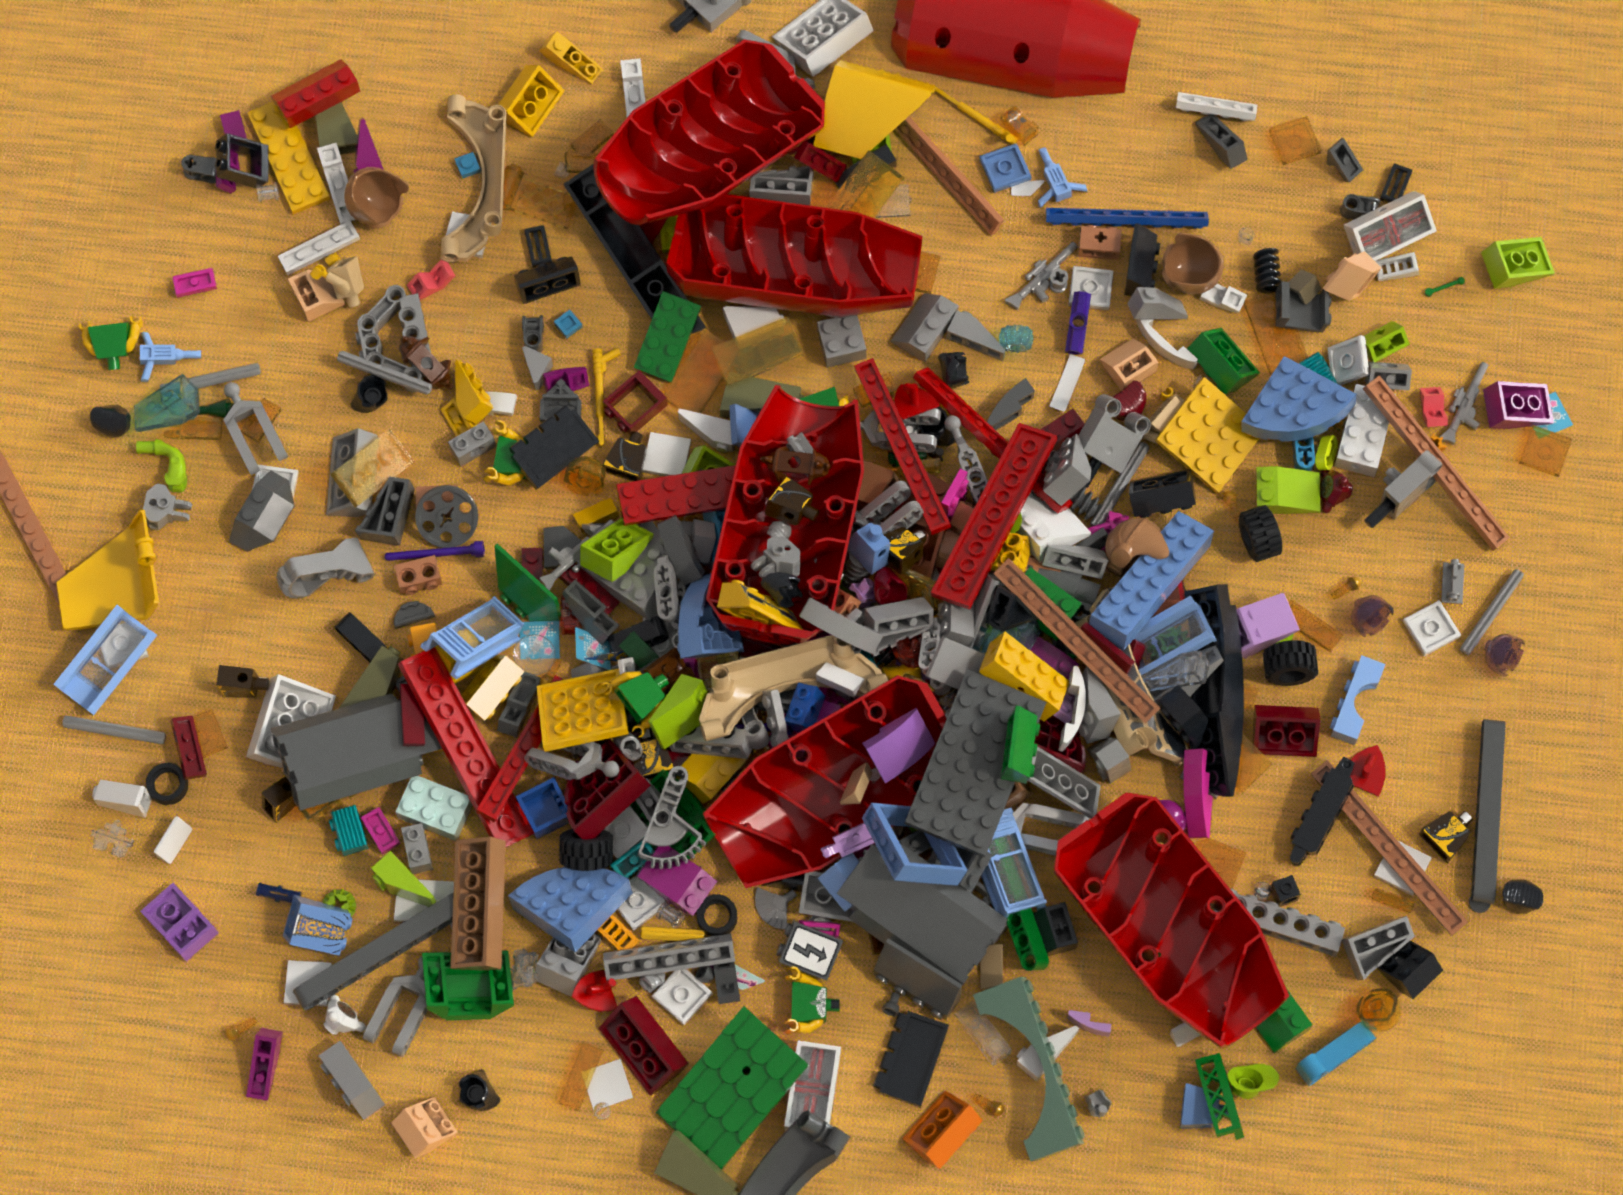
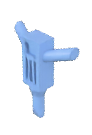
M1046 147L1038 150L1045 164L1044 176L1050 187L1038 200L1040 208L1053 195L1056 202L1072 197V190L1087 192L1085 184L1067 182L1059 163L1055 164L1051 160Z
M148 332L141 333L145 345H140V365H145L141 382L149 381L154 365L176 364V361L181 359H201V350H181L175 348V345H154Z

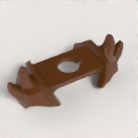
M402 336L399 350L403 362L407 364L408 360H410L428 379L423 381L432 384L433 388L452 389L453 386L450 382L451 376L449 373L451 360L439 362L425 347L429 337L419 340L413 336ZM424 357H429L432 360L433 368L431 370L424 369L421 366V360Z
M783 446L771 452L769 456L759 458L774 473L778 482L783 481L787 476L782 472L809 475L808 485H811L812 480L827 475L830 469L828 459L814 449L811 454L789 451L788 447ZM795 456L799 457L801 460L799 467L792 468L788 464L789 459L791 460Z

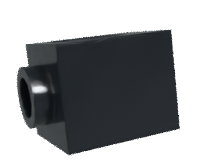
M1293 875L1272 882L1270 887L1274 900L1279 905L1278 907L1298 901L1301 895Z

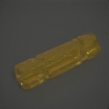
M1375 888L1372 895L1373 900L1383 901V904L1396 909L1402 908V911L1411 913L1414 907L1413 901L1409 899L1403 900V897L1390 892L1384 893V890Z

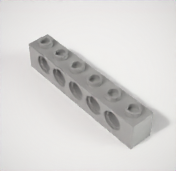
M1231 889L1252 916V911L1259 910L1263 913L1262 918L1253 916L1260 925L1263 934L1336 957L1345 930L1344 927H1341L1340 923L1335 921L1325 922L1316 915L1308 914L1306 916L1300 914L1297 909L1290 907L1284 909L1278 907L1279 905L1275 902L1266 901L1265 903L1259 901L1253 895L1246 894L1243 896L1237 894L1236 890ZM1281 917L1284 920V924H1276L1273 918ZM1301 923L1305 930L1297 931L1294 928V924ZM1315 930L1324 931L1326 937H1317Z
M730 933L603 953L606 981H608L610 978L618 980L735 962L732 935Z

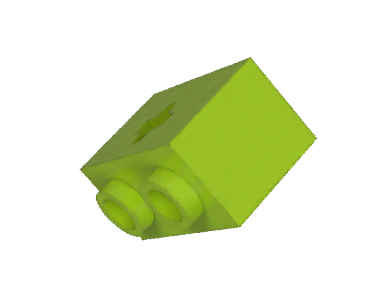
M1394 321L1364 335L1367 358L1374 363L1410 345L1404 327Z

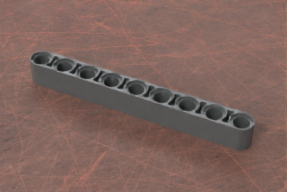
M1483 719L1471 889V895L1473 893L1474 895L1471 902L1494 904L1505 721Z
M454 892L297 986L293 993L303 1010L313 1008L449 926L453 921Z

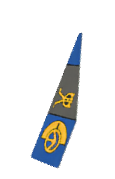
M617 651L584 658V660L617 661L629 656L624 651Z

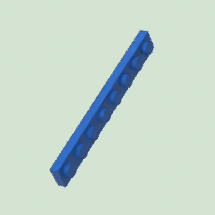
M1046 208V222H1050L1053 225H1060L1062 223H1070L1071 225L1090 223L1094 226L1110 224L1112 226L1131 224L1134 227L1135 223L1142 226L1151 225L1156 228L1169 225L1173 228L1191 226L1192 228L1200 229L1203 226L1208 227L1209 224L1208 212Z

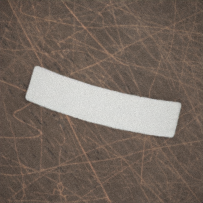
M1072 354L1069 355L1050 407L1063 412L1066 410L1085 359Z

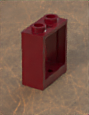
M640 370L603 400V412L609 419L613 418L617 422L618 428L623 433L627 432L629 435H631L632 431L637 432L668 406L667 397ZM638 386L655 404L630 425L614 406Z

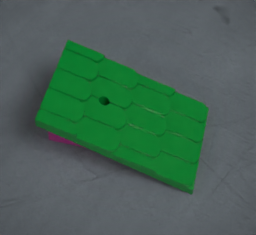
M743 1006L675 1090L656 1111V1114L674 1131L678 1130L723 1170L807 1069L809 1064Z

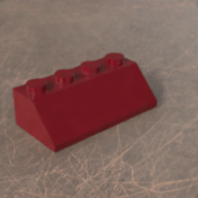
M637 996L620 1003L599 1027V1030L650 1096L677 1077L689 1064Z

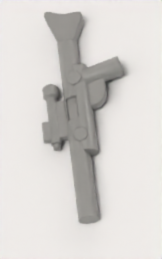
M1071 242L1048 265H1046V259L1037 261L1034 264L1035 268L1025 275L1027 281L1032 276L1034 278L1020 292L1006 298L1005 304L1019 310L1022 300L1030 292L1035 293L1042 303L1046 302L1049 297L1045 291L1049 287L1048 279L1052 271L1059 269V265L1078 246Z
M1481 362L1467 392H1464V387L1456 389L1453 395L1455 400L1448 410L1454 413L1456 406L1459 408L1448 430L1440 436L1443 437L1442 442L1455 444V433L1460 423H1465L1474 430L1479 427L1480 423L1474 420L1476 410L1472 406L1480 391L1478 386L1488 368L1487 363Z
M610 519L590 538H592L593 536H595L596 534H598L614 522ZM588 536L573 549L566 547L560 552L553 547L550 549L548 554L558 561L559 566L551 574L539 578L549 591L555 580L575 562L578 564L574 565L572 570L575 573L582 567L580 565V545L590 539Z

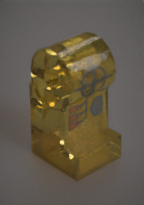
M1015 106L1011 107L1000 117L1003 124L1014 136L1018 137V140L1024 146L1038 135V125L1034 121H1029Z

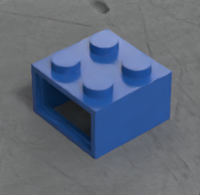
M554 777L516 796L517 802L532 827L536 839L569 824L566 815L567 805L565 804V797Z

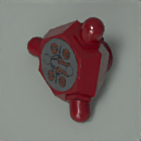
M1322 470L1323 480L1320 483V497L1324 502L1322 511L1329 513L1332 507L1343 502L1344 499L1350 498L1353 486L1349 483L1348 478L1334 470Z

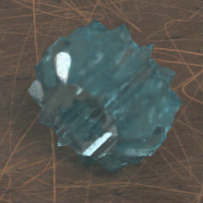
M1007 325L1001 328L999 343L1005 351H1010L1011 353L1026 352L1032 347L1033 332L1028 326Z

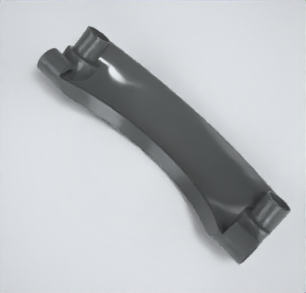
M804 1111L763 1157L738 1195H796L817 1173L837 1160L851 1137L810 1111Z

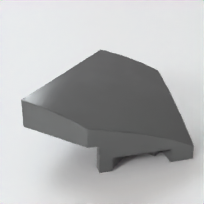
M562 379L557 381L556 385L546 394L542 395L540 400V422H544L550 416L555 418L554 413L565 405L570 411L575 409L581 417L582 402L579 396Z
M564 526L543 528L544 568L547 570L556 569L559 566L558 561L548 554L552 547L560 552L566 547L573 549L582 541Z

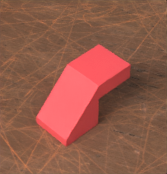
M440 260L430 272L417 273L407 286L412 294L418 293L419 299L422 300L444 289L455 277V274L448 262Z
M1441 387L1420 388L1422 413L1426 426H1448V417L1444 411V393Z

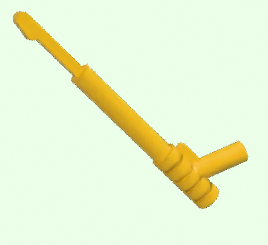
M936 87V92L956 104L958 109L990 129L992 133L1001 137L1010 145L1017 143V136H1014V134L999 124H995L964 102L957 101Z
M594 348L592 350L596 417L599 418L598 443L600 447L604 446L603 372H606V362L621 355L618 348L602 355L601 348Z

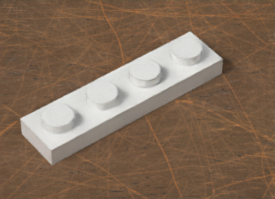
M1178 92L1176 108L1182 111H1197L1204 115L1216 114L1223 118L1234 117L1243 121H1255L1256 104Z
M349 220L278 255V259L287 275H290L360 240Z

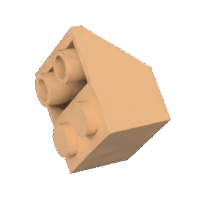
M1365 251L1359 254L1354 253L1350 258L1345 257L1338 263L1337 266L1339 268L1326 278L1327 283L1323 289L1350 301L1359 297L1381 270V267Z
M306 270L288 278L291 289L308 322L345 305L343 299L336 297L332 284L325 281L326 278L323 276L318 280L314 279L310 275L312 270Z
M1134 338L1099 360L1121 390L1133 380L1140 382L1155 373L1158 366V361L1148 347Z
M435 1097L405 1108L391 1122L414 1158L430 1153L458 1133Z

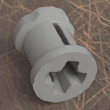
M1055 269L1050 275L1049 287L1054 293H1062L1067 289L1068 273L1065 270Z

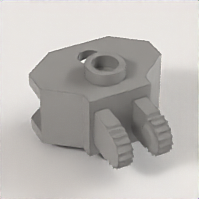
M154 485L146 492L143 506L148 527L150 530L159 531L166 524L173 523V520L188 522L189 514L175 510H190L192 503L176 499V496L170 494L166 485Z
M773 536L767 539V549L763 551V556L752 562L751 568L756 572L760 570L759 576L762 579L768 574L776 572L788 573L797 577L800 575V550L788 538Z

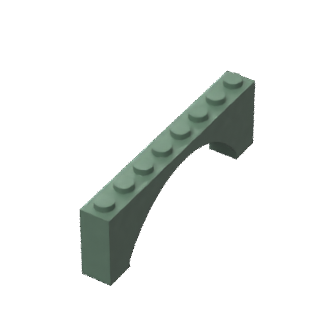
M1018 977L973 994L980 1015L995 1016L1017 1028L1031 1042L1041 1060L1046 1084L1044 1105L1035 1129L1028 1139L1023 1140L1030 1161H1038L1084 1144L1083 1138H1085L1082 1127L1077 1124L1075 1118L1077 1117V1111L1074 1105L1070 1104L1068 1086L1063 1084L1061 1075H1063L1062 1068L1055 1061V1048L1052 1042L1048 1041L1046 1035L1048 1028L1045 1022L1041 1021L1039 1003L1037 1000L1034 1001L1032 992H1034L1033 985L1026 977Z

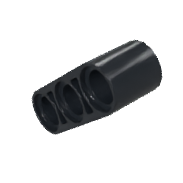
M350 612L334 626L336 631L369 663L381 646L386 647Z
M656 616L651 621H642L610 635L608 642L611 652L623 651L619 644L633 630L650 647L665 642L669 639L664 620Z

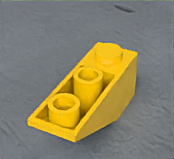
M557 31L549 35L539 49V52L551 62L591 85L603 70V68Z
M456 360V405L464 419L478 424L493 409L490 402L491 398L483 390V384L474 374L475 369L467 362L463 363Z

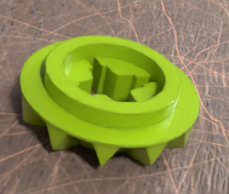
M333 889L332 892L325 895L322 903L335 906L337 898L340 903H344L341 908L348 910L351 914L350 917L354 915L356 901L350 892L344 889Z

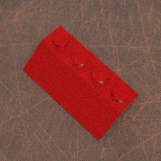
M340 59L271 95V98L291 129L361 91L351 69Z

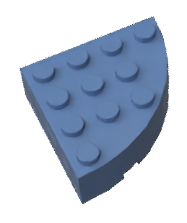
M1284 356L1243 418L1242 432L1260 439H1275L1284 442L1304 440L1319 435L1348 415L1356 405V393Z
M712 573L703 575L701 579L692 582L680 603L679 643L677 644V649L681 658L721 657L744 652L740 632L727 629L706 600Z
M562 867L534 876L517 887L508 897L514 911L576 953L633 892L629 879L614 871L604 868L593 871H579Z

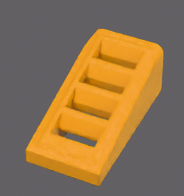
M611 915L596 931L618 951L632 949L640 942L614 915ZM610 920L611 923L603 929L602 926ZM616 926L617 929L610 936L608 933ZM623 932L624 935L616 942L614 939ZM629 937L631 939L630 942L622 948L621 945Z

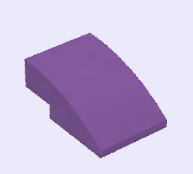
M917 708L879 729V734L863 742L866 751L885 783L916 763L935 744Z
M174 883L170 884L140 911L186 962L219 933Z

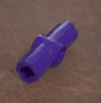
M1078 291L1073 294L1065 352L1072 355L1083 354L1091 294ZM1076 319H1080L1083 321L1084 325L1081 327H1076L1073 325L1072 322Z

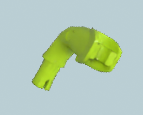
M155 439V441H137V454H155L156 456L163 455L169 458L165 482L171 492H184L187 487V475L183 454L177 448L159 439Z

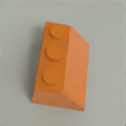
M945 1090L902 1139L928 1163L940 1170L983 1120L969 1104Z

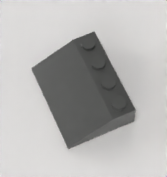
M889 938L887 939L874 968L875 979L884 985L890 984L899 995L903 997L905 995L909 996L916 1006L928 1008L931 1010L930 1014L935 1018L947 1020L961 999L962 984Z

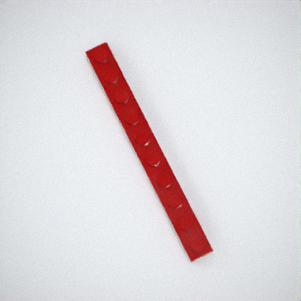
M871 358L854 365L855 371L915 500L924 511L923 518L931 535L951 528L947 515L874 359Z
M929 367L917 371L913 379L918 382L919 386L930 393L950 415L957 416L962 426L968 429L979 442L983 443L994 456L1000 459L1008 441ZM1040 473L1032 488L1034 493L1043 499L1057 514L1069 509L1073 503L1070 499L1061 506L1043 491L1045 476Z

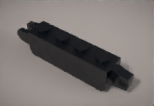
M1343 757L1335 769L1331 768L1330 772L1326 771L1321 779L1323 785L1320 791L1316 790L1311 798L1313 804L1309 810L1305 809L1301 817L1303 822L1300 828L1296 827L1290 838L1293 840L1292 845L1294 846L1292 854H1290V860L1294 866L1302 865L1308 854L1313 856L1319 853L1354 787L1351 779L1355 766L1354 761Z

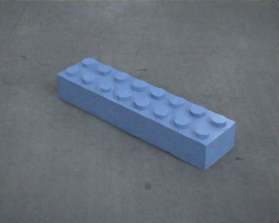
M1178 511L1161 531L1169 549V556L1160 560L1148 555H1141L1090 616L1089 624L1120 650L1124 651L1208 550L1214 530Z

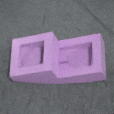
M1069 1010L1067 1019L1079 1028L1096 1035L1110 1036L1111 1024L1091 1022V1013Z

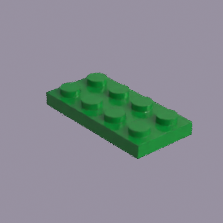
M663 291L634 368L673 382L702 306Z

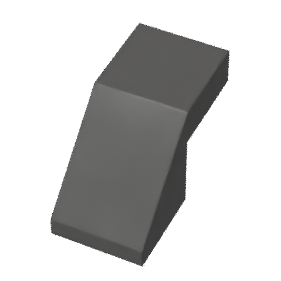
M735 962L713 965L719 1004L740 1001Z

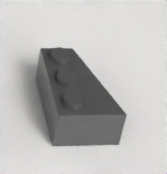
M391 476L388 478L377 495V500L371 509H368L366 512V517L361 525H358L355 529L361 540L400 546L415 490L410 479Z

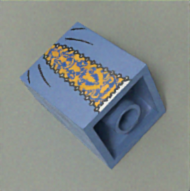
M293 895L283 937L290 945L340 956L341 950H344L347 938L345 934L346 930L351 927L352 917H350L351 914L346 909Z

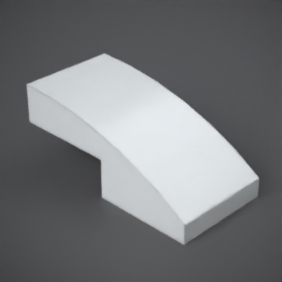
M1216 284L1209 291L1202 293L1200 300L1218 308L1239 313L1247 294L1231 286L1225 288Z
M486 392L490 396V402L493 406V409L487 415L494 416V413L513 416L517 400L516 394Z
M633 657L617 660L620 674L640 669L634 662Z

